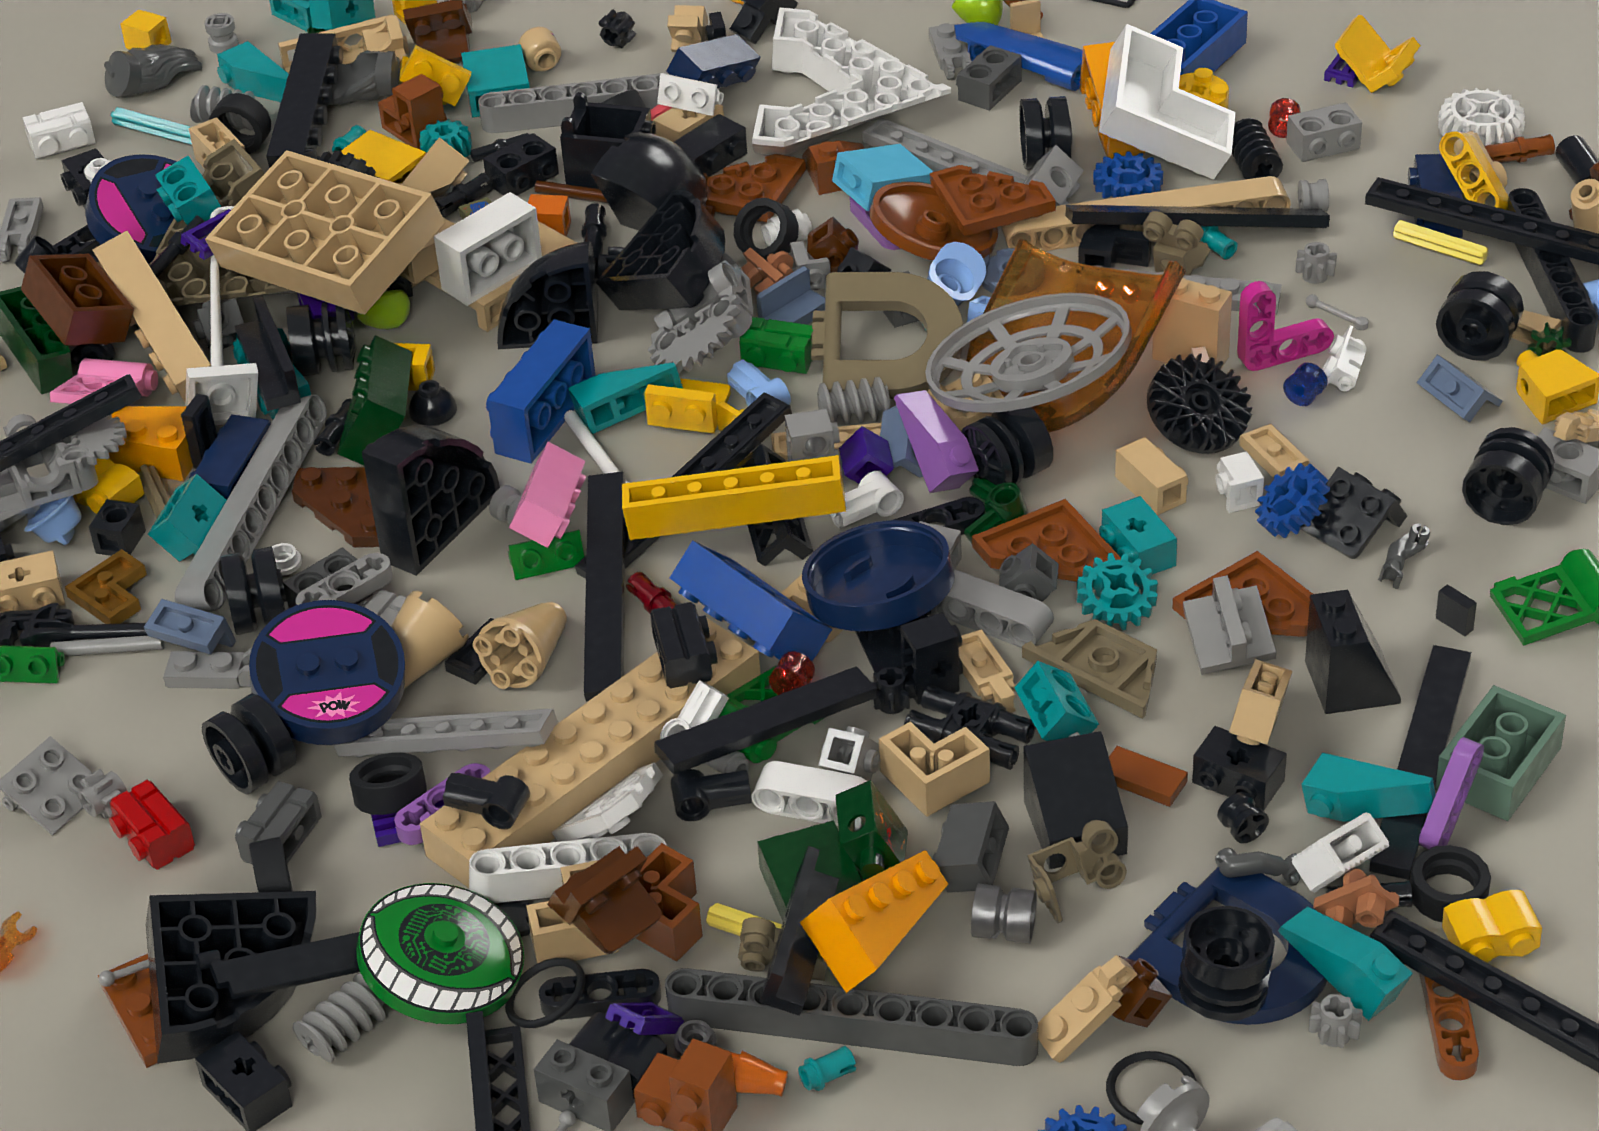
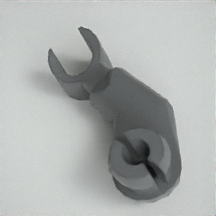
M1414 524L1409 533L1391 543L1388 548L1386 562L1378 579L1379 581L1391 579L1394 581L1393 588H1399L1403 578L1401 571L1405 560L1424 550L1429 543L1430 530L1424 525L1420 534L1421 524Z
M1224 848L1218 852V856H1215V862L1220 872L1228 878L1262 873L1272 876H1280L1282 874L1289 885H1296L1300 880V875L1292 863V857L1296 856V853L1289 855L1283 860L1280 856L1260 851L1237 854L1231 848Z

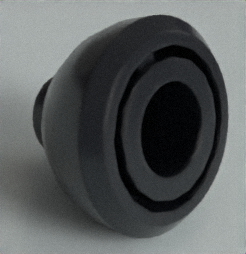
M434 380L422 382L409 404L410 418L424 426L441 425L450 420L457 411L455 399L451 393L444 387L439 386V383Z

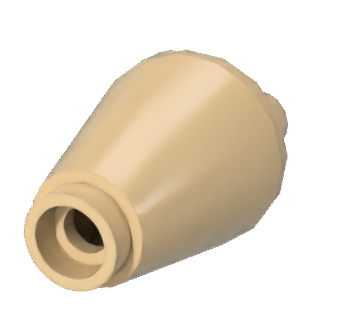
M540 603L496 618L485 625L474 639L473 648L478 654L482 666L489 673L492 683L500 689H506L508 687L524 688L536 682L544 671L565 628L567 621L566 613L557 603Z

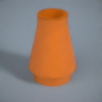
M743 1050L741 1054L732 1052L736 1093L772 1094L782 1097L788 1071L778 1069Z

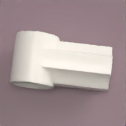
M873 471L865 475L858 488L845 493L846 512L830 515L833 523L839 529L876 512L881 517H888L895 514L901 508L904 502V495L881 471Z
M699 680L678 718L671 719L663 726L660 739L718 718L729 697Z

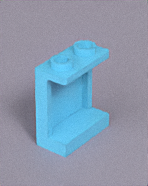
M893 144L837 153L832 181L866 211H870L875 193L883 186L896 182L930 184V173L934 171L901 144Z

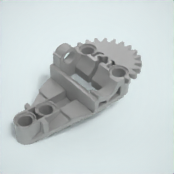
M726 252L723 253L720 263L708 271L710 283L703 292L705 295L703 300L698 305L692 308H668L654 316L659 330L651 335L652 346L648 348V351L652 354L650 359L655 365L674 362L679 374L683 370L689 372L694 362L699 367L702 366L705 357H714L715 351L727 345L732 338L742 336L749 329L753 315L750 279Z
M26 414L14 416L9 420L7 426L3 427L6 438L15 434L20 427L36 423V420ZM110 414L0 472V532L25 515L28 520L35 517V513L42 504L76 495L96 486L98 483L95 465H97L96 459L110 458L109 453L118 452V446L125 444L124 438H127L124 422H120L119 417L112 418ZM44 463L49 475L35 478L28 474L27 468Z

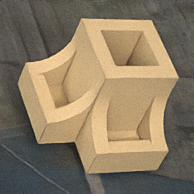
M397 15L385 17L384 22L376 28L362 30L364 51H395L400 61L403 56L409 54L407 38L402 35Z

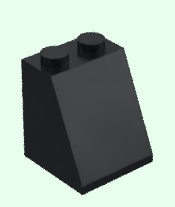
M1348 589L1311 594L1305 663L1324 713L1331 714L1401 704L1400 694L1381 648Z
M1098 731L1023 746L1024 803L1041 848L1044 849L1070 837L1076 843L1081 842L1085 825L1090 821L1100 820L1109 823L1118 836L1117 847L1112 853H1115L1117 856L1127 854L1128 824L1102 732ZM1059 853L1049 856L1046 859L1049 870L1063 867L1065 856Z

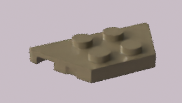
M1096 619L1081 623L1073 629H1064L1053 633L1052 641L1035 646L1030 641L1022 646V658L1034 664L1040 661L1068 672L1072 675L1077 686L1142 719L1146 716L1157 662V649Z

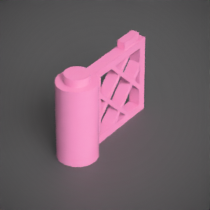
M84 358L80 363L78 374L50 392V402L72 404L127 374H130L141 396L148 397L158 386V373L150 363Z

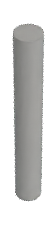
M147 635L51 642L50 647H56L58 652L64 653V656L158 650L164 648V641Z

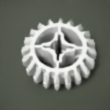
M1476 87L1474 91L1463 89L1461 94L1452 93V96L1446 98L1444 104L1441 105L1438 115L1439 134L1444 136L1449 132L1467 133L1473 131L1478 134L1484 146L1514 141V138L1522 136L1525 128L1524 108L1520 106L1518 100H1512L1510 94L1502 95L1501 90L1493 92L1489 91L1488 88L1486 90H1479Z

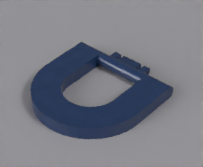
M1219 867L1197 888L1189 885L1187 882H1183L1177 888V892L1173 891L1154 910V916L1150 914L1144 920V926L1147 930H1151L1152 933L1127 957L1135 961L1141 958L1149 962L1158 971L1159 975L1156 978L1172 994L1171 998L1190 1008L1181 998L1178 986L1180 966L1183 959L1182 948L1174 944L1173 941L1186 929L1188 921L1195 914L1203 911L1215 900L1224 906L1247 909L1262 917L1271 927L1273 934L1283 943L1287 952L1282 963L1270 971L1269 989L1265 1005L1255 1015L1245 1019L1222 1022L1251 1025L1271 1023L1285 1019L1309 1006L1321 994L1328 982L1278 932L1283 924L1307 906L1314 909L1313 904L1300 894L1262 873L1228 878L1220 872Z

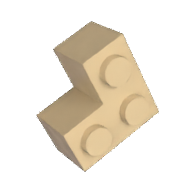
M910 721L879 738L880 772L926 817L990 782V749L967 727L933 743Z
M598 860L560 867L562 884L564 885L573 874L584 871ZM549 901L526 905L537 964L553 958H568L577 961L607 955L575 925H569L553 909H550L547 905Z

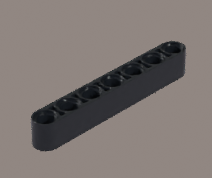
M1518 188L1509 193L1508 211L1551 221L1535 191L1527 188ZM1515 243L1549 316L1562 320L1561 326L1564 327L1563 339H1572L1571 346L1566 348L1577 353H1584L1593 349L1598 314L1570 258Z

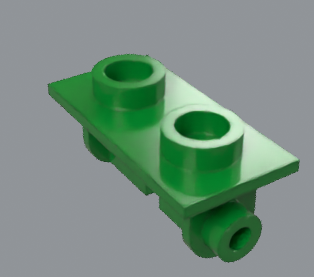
M580 530L566 532L561 539L554 536L548 548L533 540L508 545V557L513 568L515 580L573 568L585 557Z
M0 646V682L59 683L58 667H63L64 653L58 652L56 647Z

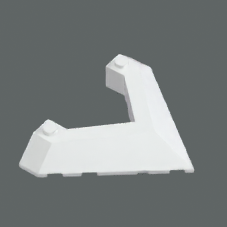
M779 8L773 37L772 70L787 74L794 72L803 73L829 92L815 97V103L805 107L801 103L792 107L759 104L752 138L754 153L765 154L766 156L776 153L790 155L869 121L950 94L951 87L943 83L933 84L928 80L927 74L909 64L906 65L900 62L898 58L863 39L859 41L848 37L847 30L832 22L827 25L820 22L818 15L810 10Z

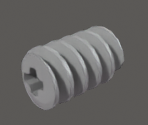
M202 85L192 99L190 118L195 123L206 122L222 98L228 94L243 93L239 89L234 90L232 93L229 88H224L221 92L220 88L216 86L210 90L209 86ZM246 91L244 93L245 95H249L255 99L253 92ZM232 112L226 113L227 120L232 127L253 130L252 125L241 115Z
M880 377L874 378L872 387H870L866 378H862L858 389L852 380H848L844 391L838 381L833 382L831 392H829L825 383L819 384L817 392L819 410L827 409L830 422H837L838 416L841 415L847 425L850 424L852 414H855L859 422L863 423L866 412H869L873 421H877L879 411L883 410L884 412L891 408L887 384L884 386Z
M360 972L354 976L353 982L348 981L342 985L340 991L331 993L328 997V1002L322 1001L317 1004L315 1012H307L303 1016L302 1022H294L292 1028L299 1041L307 1050L316 1056H321L327 1062H332L335 1059V1055L331 1046L340 1052H344L348 1047L344 1036L353 1042H357L360 1039V1033L356 1026L369 1032L373 1029L369 1016L378 1022L385 1020L386 1015L382 1008L384 1002L369 988Z

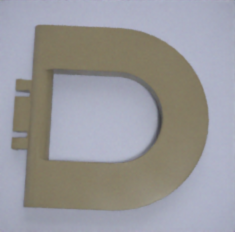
M832 272L826 275L825 311H813L812 329L814 330L812 333L811 359L814 361L823 360L822 383H825L829 392H831L833 382L836 381L840 383L843 391L848 380H852L858 389L862 378H866L870 387H872L875 377H880L884 386L887 384L890 399H894L897 394L928 391L929 386L925 373L927 362L937 346L952 332L963 326L962 316L955 301L943 288L921 276L903 272ZM842 311H901L916 317L927 331V337L923 345L915 353L905 358L895 360H840ZM963 347L952 357L960 359ZM944 367L939 382L941 383L954 369Z

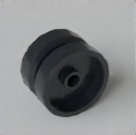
M1049 97L1045 104V118H1043L1042 106L1037 98L1021 99L1019 126L1022 160L1025 170L1033 169L1037 161L1045 155V148H1047L1048 152L1055 145L1071 158L1072 127L1066 97Z
M1476 271L1463 275L1452 286L1447 299L1438 312L1436 320L1438 336L1445 346L1458 356L1470 360H1489L1497 357L1507 348L1513 332L1521 321L1524 311L1522 296L1512 283L1500 275L1488 271Z
M272 546L253 550L251 560L254 573L248 574L245 559L240 553L220 556L229 608L236 635L255 632L257 628L255 608L261 607L265 625L285 611L286 593L281 569H277Z
M251 693L231 705L230 713L222 711L202 723L203 739L216 766L231 785L246 795L266 784L268 774L277 776L296 765V750L287 728L272 707L258 695Z

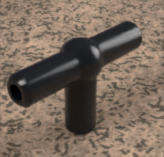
M524 133L508 139H497L492 144L470 150L472 161L482 160L484 157L529 134Z

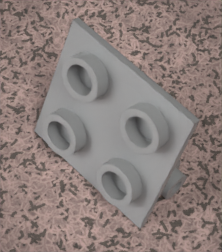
M50 736L0 779V790L5 795L2 803L10 811H13L15 808H22L45 830L54 835L83 809L78 799V792L84 789L80 781L92 774V772Z

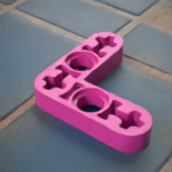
M1252 282L1242 291L1239 308L1237 355L1248 370L1258 371L1317 354L1326 350L1333 342L1334 332L1323 319L1319 318L1274 330L1276 295L1265 282ZM1263 321L1262 326L1258 330L1250 332V328L1256 322ZM1292 339V343L1287 348L1279 350L1282 343Z

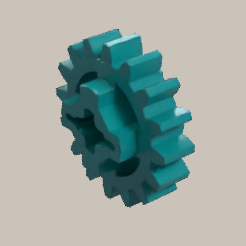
M1108 553V558L1105 562L1095 557L1093 568L1085 565L1082 577H1078L1076 600L1077 603H1083L1082 614L1093 613V619L1098 621L1104 620L1111 627L1114 623H1119L1122 630H1126L1127 622L1129 621L1139 626L1141 624V617L1149 618L1152 613V606H1156L1158 581L1151 579L1153 570L1151 568L1141 570V559H1137L1133 563L1128 562V554L1126 553L1122 555L1121 560H1115L1112 553Z

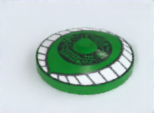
M415 884L385 895L366 914L360 928L356 947L360 972L369 988L379 999L408 1017L435 1024L467 1023L466 1013L483 1011V1015L486 1017L496 1012L514 994L524 966L522 939L516 926L507 914L480 894L448 884Z

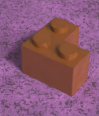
M423 74L392 88L393 95L378 102L382 128L405 144L420 149V132L425 130L426 125H434L436 120L440 122L447 120L442 102V88L437 82L432 81Z
M661 843L647 857L645 864L640 870L642 877L639 882L660 907L662 915L654 925L636 937V939L677 962L703 937L700 906L698 902L692 900L697 894L693 860Z
M693 1038L679 1060L657 1053L634 1088L637 1117L650 1125L663 1126L674 1131H723L737 1109L732 1052Z

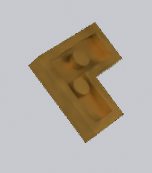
M121 549L66 585L67 597L103 623L120 624L141 610L139 599L125 589L147 575L145 565Z

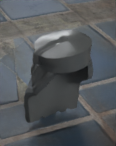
M150 45L145 48H132L127 52L115 51L110 56L109 61L104 63L106 69L105 86L112 96H132L164 88L176 74L185 71L202 70V64L195 57L196 53L194 51L170 45Z
M367 50L360 53L351 64H338V82L333 84L332 87L333 101L331 105L338 106L354 101H370L379 98V96L389 97L393 95L392 88L399 85L400 59L396 56L395 51L380 52Z

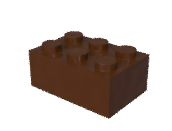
M89 253L29 256L21 290L64 345L79 346L80 344L97 343L106 345L115 342H125L134 308Z

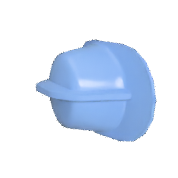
M960 242L948 243L940 249L931 263L927 279L943 288L952 297L956 305L959 306L962 302L969 301L976 294L985 279L987 272L986 264L981 254L973 247Z
M73 495L40 505L39 510L35 513V517L28 520L24 531L34 532L47 543L58 541L63 545H67L74 536L75 527L82 518Z

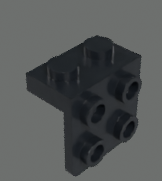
M1337 467L1326 483L1330 487V491L1323 495L1328 499L1327 503L1318 507L1321 514L1310 520L1311 525L1309 527L1304 524L1300 527L1304 532L1351 559L1359 557L1385 520L1400 527L1407 518V514L1399 505L1401 499L1387 489L1380 491L1373 487V484L1366 477L1357 472L1352 475Z

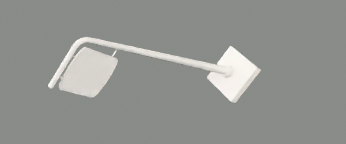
M234 206L218 207L213 210L210 219L228 209L232 210ZM213 255L210 257L211 367L187 368L185 406L189 405L196 394L208 395L215 425H224L231 414L256 418L258 369L256 363L224 365L219 263Z

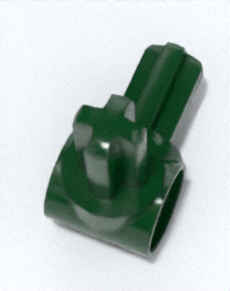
M974 478L969 492L985 504L986 513L967 527L964 534L972 543V536L1028 514L1020 488L1011 482H1005L996 486L985 478Z

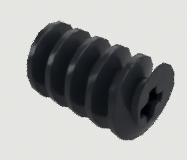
M1246 118L1234 124L1232 155L1244 178L1253 179L1268 176L1277 178L1282 172L1283 163L1266 130L1262 127V123L1253 118Z

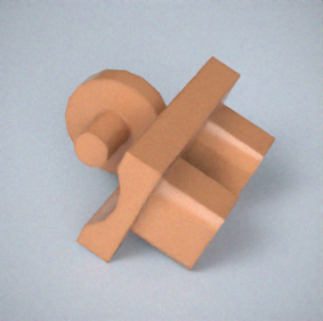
M751 247L743 253L747 263L741 269L749 277L750 287L752 288L762 280L761 283L753 288L756 295L785 278V276L793 273V258L785 251L769 254L767 261Z
M1352 869L1344 874L1342 887L1314 898L1313 908L1350 928L1358 922L1364 927L1373 928L1383 924L1385 911L1398 907L1400 896L1395 892L1385 890L1375 875L1367 876L1360 869Z

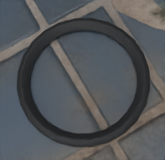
M568 958L548 959L529 968L521 975L514 994L505 1003V1012L509 1020L522 1028H538L560 1019L579 1001L586 983L585 972L576 961ZM555 966H565L575 972L577 976L575 991L558 1010L535 1020L520 1018L515 1013V996L530 978L543 970Z
M1144 1051L1129 1055L1116 1063L1106 1081V1093L1110 1104L1116 1112L1134 1123L1143 1124V1121L1135 1113L1129 1111L1121 1104L1115 1092V1083L1118 1075L1123 1069L1135 1062L1143 1060L1167 1062L1180 1070L1183 1075L1189 1076L1196 1081L1195 1075L1189 1066L1170 1054L1158 1051Z

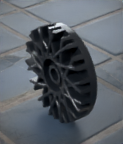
M1189 354L1185 360H1182L1181 355H1178L1175 360L1171 358L1166 366L1164 364L1161 366L1148 387L1147 408L1153 423L1169 441L1191 452L1212 454L1230 448L1238 441L1240 435L1244 433L1248 427L1247 423L1252 417L1250 413L1252 407H1247L1251 395L1246 393L1247 387L1240 390L1237 386L1241 376L1232 377L1233 369L1227 374L1220 369L1224 362L1220 361L1215 365L1213 357L1205 363L1201 362L1202 354H1198L1196 358L1193 354Z

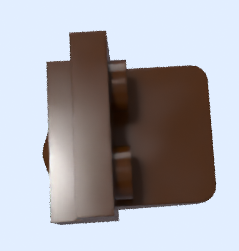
M450 0L403 10L405 23L414 44L453 63L462 61L461 53L470 52L469 34L472 33V18L467 5L462 0Z
M618 846L584 871L573 874L563 886L553 892L547 903L550 909H553L569 925H575L606 954H612L654 925L662 915L660 907L639 882L642 877L640 870L647 858L638 846L626 854Z

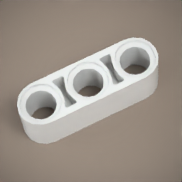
M771 761L763 767L752 793V801L763 812L818 823L834 820L836 826H838L835 795L867 782V780L852 774L781 761Z

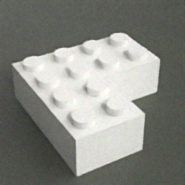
M1126 24L1110 49L1099 132L1214 180L1232 155L1236 112L1179 89L1183 47Z

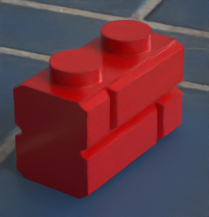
M147 779L132 787L131 792L125 791L111 799L110 807L113 816L109 818L110 825L118 838L121 839L126 836L129 839V847L138 861L146 859L153 868L158 870L173 862L174 857L180 858L194 850L195 843L190 824L152 781Z

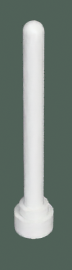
M573 410L567 411L564 415L566 423L604 474L620 472L578 414Z

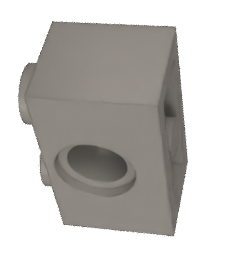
M1055 145L1037 161L1023 184L1029 185L1031 180L1043 182L1054 197L1056 206L1069 204L1066 198H1070L1080 187L1077 181L1084 170Z
M1544 427L1537 436L1551 449L1555 460L1553 474L1546 488L1586 504L1599 489V449L1576 439L1562 440L1553 436L1555 431Z

